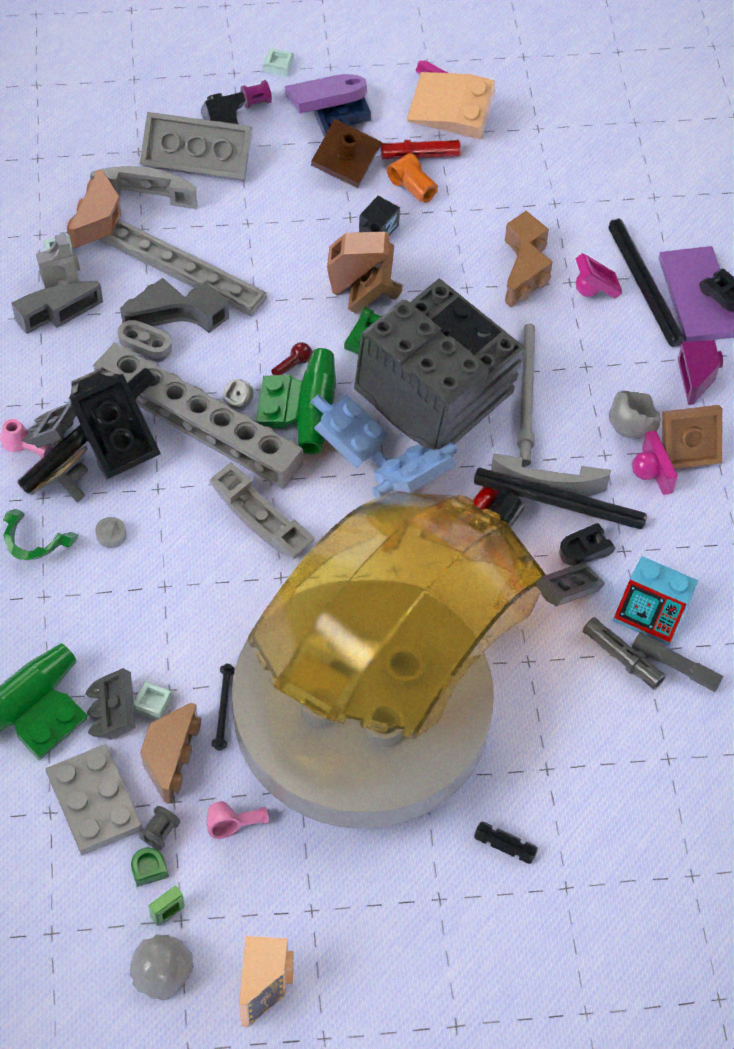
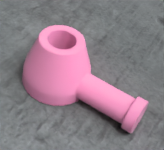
M9 419L4 422L0 432V441L5 450L18 452L26 448L40 455L41 458L52 450V446L49 445L37 448L36 445L22 442L21 439L28 435L29 432L18 420Z
M218 801L211 804L207 812V830L209 835L215 839L230 837L241 826L269 822L266 807L236 814L226 802Z

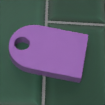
M340 74L285 86V93L297 111L304 113L357 101L367 94V82L365 78L359 75Z

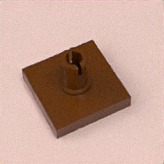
M334 119L311 160V166L358 188L381 146V141Z

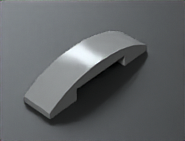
M117 166L99 169L104 171L118 195L121 190L166 196L170 197L171 206L197 209L196 186L179 176L158 169L138 166ZM97 170L91 172L90 179L94 178Z
M493 454L491 470L587 497L607 491L611 473L609 469L581 466L580 474L574 475L523 468L522 457Z
M232 462L210 479V484L229 508L253 532L282 554L295 559L315 541V538L295 519L290 522L252 487V480Z

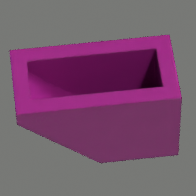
M715 340L681 343L677 360L688 405H693L716 380L719 368L723 367V355L721 351L717 350Z

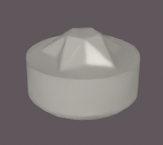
M233 379L226 384L223 396L228 405L241 409L251 403L254 391L251 384L247 381Z
M106 517L96 525V538L102 546L114 548L125 541V524L119 518Z

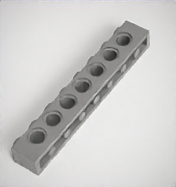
M114 342L93 364L94 371L103 367L110 372L124 374L127 382L143 368L149 369L156 380L135 399L139 407L281 489L288 484L303 466V449L295 441L279 436L270 427L258 424L247 414L235 411L224 401L212 398L205 394L201 388L189 385L182 381L178 375L166 372L159 368L155 362L143 359L128 347H122Z

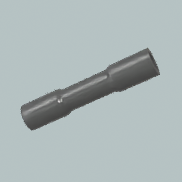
M639 632L632 645V648L636 651H641L649 658L670 666L713 692H716L724 677L712 669L674 652L663 643L642 632Z

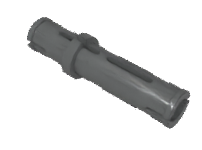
M596 617L591 618L586 623L582 632L626 667L625 670L629 674L634 673L653 690L661 685L666 674L651 664L643 652H637Z

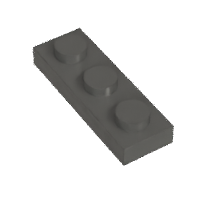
M583 562L541 576L535 586L541 591L542 597L547 602L557 607L599 592L605 582Z

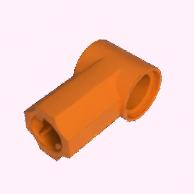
M411 153L391 163L386 168L390 181L398 187L403 185L419 202L427 203L431 201L438 192V185L422 171L420 162Z

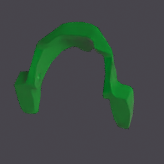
M13 509L7 511L3 521L8 523L3 535L8 552L20 560L42 558L60 545L70 547L75 543L79 535L73 532L57 533L52 542L45 548L37 547L33 551H27L15 544V531L18 523L25 515L24 512Z

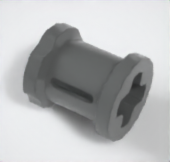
M156 806L153 810L154 816L145 829L141 828L138 835L149 846L162 850L165 846V839L173 827L177 828L181 821L168 809Z

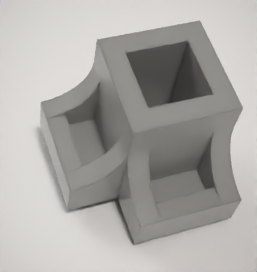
M65 233L54 236V244L50 249L35 253L40 276L45 288L79 282L77 271H80L78 257L76 254L72 255L70 243Z

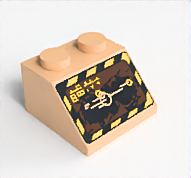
M245 936L239 998L241 1027L250 1026L285 996L286 984H293L294 951H288L287 938Z

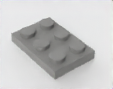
M106 744L45 768L81 856L138 833L142 828L140 819Z

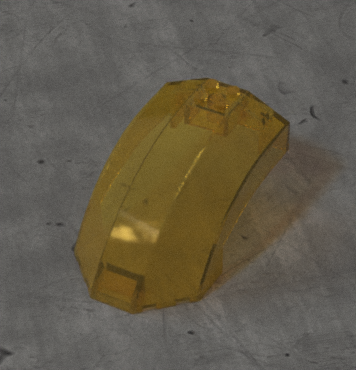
M392 492L357 507L319 540L298 564L266 607L249 633L247 641L251 647L258 649L256 657L262 668L266 671H271L270 682L274 688L331 722L344 724L346 718L360 721L362 728L386 733L388 727L401 729L403 736L416 739L438 723L457 682L473 663L500 636L531 615L541 594V591L536 587V583L541 576L546 574L506 522L500 520V515L492 510H482L474 506V501L463 495Z

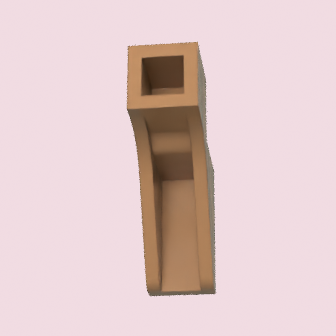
M527 210L506 225L504 242L517 255L507 281L508 290L505 295V302L510 307L519 301H525L534 290L544 287L551 279L553 262L542 253L548 244L549 229Z

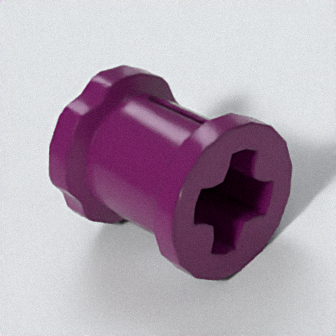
M267 80L261 81V84L249 87L242 85L240 87V92H243L245 98L244 106L246 109L251 108L252 104L261 102L272 103L271 90Z

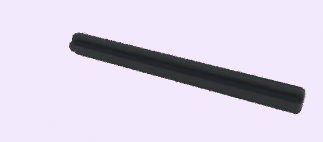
M620 218L612 219L609 222L608 229L668 344L671 347L680 346L684 336L623 220Z
M143 368L127 383L136 399L156 379L149 369ZM81 425L74 429L63 441L18 479L17 483L24 492L30 493L88 441Z
M481 467L477 468L475 472L474 483L476 485L505 493L512 492L523 498L637 529H643L646 523L647 514L645 512Z

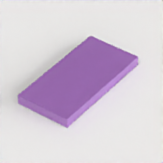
M707 246L660 252V265L685 342L734 337V312L724 309L710 295L703 294L699 287L700 281L707 277L712 278L713 274L720 270L713 247Z

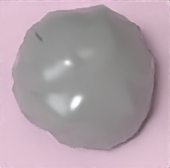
M620 391L614 397L609 411V420L618 434L627 438L641 439L645 437L646 432L654 430L657 432L660 426V414L655 410L652 397L646 393Z
M156 934L153 938L142 940L135 949L130 964L129 976L133 979V986L138 992L146 993L152 999L167 1000L181 989L191 975L194 968L193 954L184 945L183 941L168 934Z

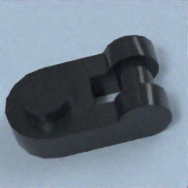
M722 268L716 271L712 278L707 277L700 281L699 287L703 294L710 295L724 309L734 312V277L727 270Z
M596 523L563 538L559 548V555L564 563L574 566L583 562L587 563L598 557H607L614 552L615 546L610 539L605 538V531L599 523ZM588 541L594 542L595 545L591 546Z

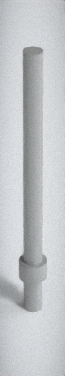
M526 324L524 326L523 346L526 348L523 354L521 427L517 434V446L520 448L519 457L523 458L522 466H529L531 464V448L535 442V434L532 431L535 325Z

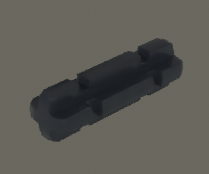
M486 822L479 823L474 834L476 840L484 844L490 842L491 847L512 857L518 855L520 856L519 860L531 864L538 851L536 845L527 841L524 844L521 842L522 839L499 828L494 830L492 829L493 826Z

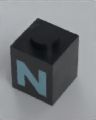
M378 195L359 215V232H387L390 236L399 226L400 207Z

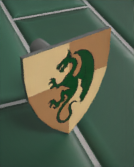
M86 445L68 458L41 482L31 494H35L58 480L76 503L84 498L85 494L76 483L88 472L86 465L79 463L69 474L67 472L83 457L88 447Z

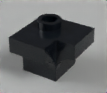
M243 92L222 96V93L208 96L200 110L203 120L238 124L236 111L242 108L245 103Z

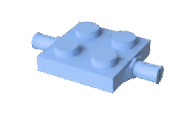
M320 394L310 402L323 413L321 421L314 429L354 467L358 468L364 461L369 459L373 460L379 467H382L383 463L388 460L379 451L380 444L388 433L347 394L338 403L330 405Z
M449 442L440 449L432 450L421 445L409 447L405 451L406 453L385 461L382 467L373 471L376 482L381 483L372 488L373 495L380 499L382 496L395 490L408 493L416 491L456 467L454 457L452 456L457 453L456 446Z

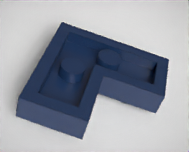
M365 97L354 102L314 110L324 137L334 119L349 126L371 120V111Z

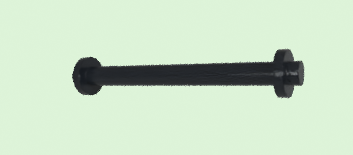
M228 663L220 667L223 679L216 739L212 740L211 743L212 747L218 751L226 748L228 744L224 740L230 678L235 671V668Z

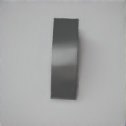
M98 281L74 282L45 288L11 302L14 319L26 334L50 321L58 328L103 302L101 284Z

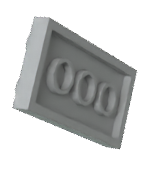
M147 112L140 165L245 181L253 128L246 125Z

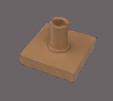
M389 242V254L384 261L376 264L366 275H362L352 284L348 310L358 314L381 294H385L393 300L400 296L403 285L391 279L394 244Z
M720 405L662 411V444L674 469L722 463L723 409Z

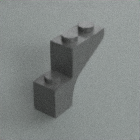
M161 278L156 283L147 286L142 293L133 299L127 300L120 307L122 323L136 320L150 326L186 321L194 323L210 333L229 319V302L207 282L198 288L192 289L184 296L164 278Z

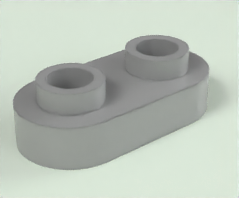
M136 320L125 321L118 328L119 343L123 347L132 349L134 352L153 359L164 358L171 352V337L163 330Z

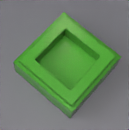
M176 885L148 905L150 917L157 926L166 922L185 906L183 893Z

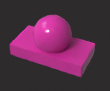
M582 253L575 258L580 271L575 285L581 295L592 297L598 294L600 290L613 298H617L622 294L621 286L614 271L586 254Z
M655 430L646 432L642 445L643 452L636 455L632 462L633 473L642 480L655 478L663 495L673 493L678 475L658 433Z

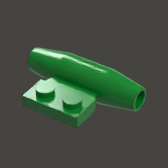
M325 348L313 350L302 381L291 377V375L263 376L256 422L270 428H286V426L297 422L298 445L305 454L314 455L320 453L325 438L314 429L321 421L323 413L310 402L320 394L330 405L334 404L336 374L333 352Z
M62 643L27 662L0 685V732L14 724L17 738L38 760H41L84 723L88 717L67 693L54 690L77 662L74 654Z

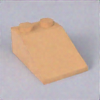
M421 72L407 122L482 140L495 95V80L472 74Z

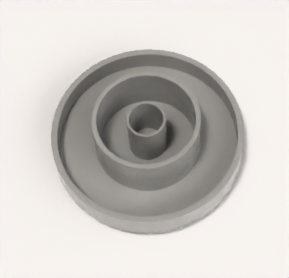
M345 579L323 583L299 592L279 604L261 620L246 640L240 652L232 682L233 719L238 745L247 765L263 787L280 802L303 816L322 823L355 829L389 827L405 823L427 814L450 799L466 783L482 757L489 735L494 703L493 681L485 653L472 631L459 616L435 598L417 589L378 579Z

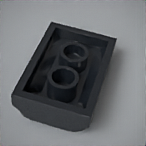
M102 367L71 381L69 401L95 454L98 467L103 472L106 480L161 454L124 374L113 373Z

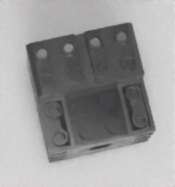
M439 278L411 302L401 300L361 333L354 389L410 439L422 447L436 450L444 447L449 442L456 444L514 393L515 386L513 383L518 378L517 370L521 367L522 360L519 358L524 354L526 347Z

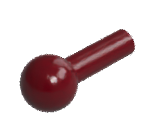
M305 342L294 344L290 355L271 370L272 375H283L296 364L309 362L313 352L312 348Z

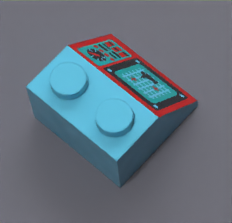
M641 556L629 579L613 621L634 631L642 632L669 646L692 600L698 580Z

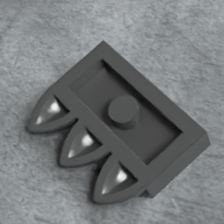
M71 403L50 410L34 419V422L37 424L28 429L30 434L23 437L21 441L36 445L37 448L48 444L49 446H55L63 441L65 438L64 434L74 424L73 420L76 417Z
M124 668L119 669L90 685L85 694L88 697L99 699L90 706L87 715L100 719L91 726L88 734L94 737H106L111 740L136 729L130 671Z

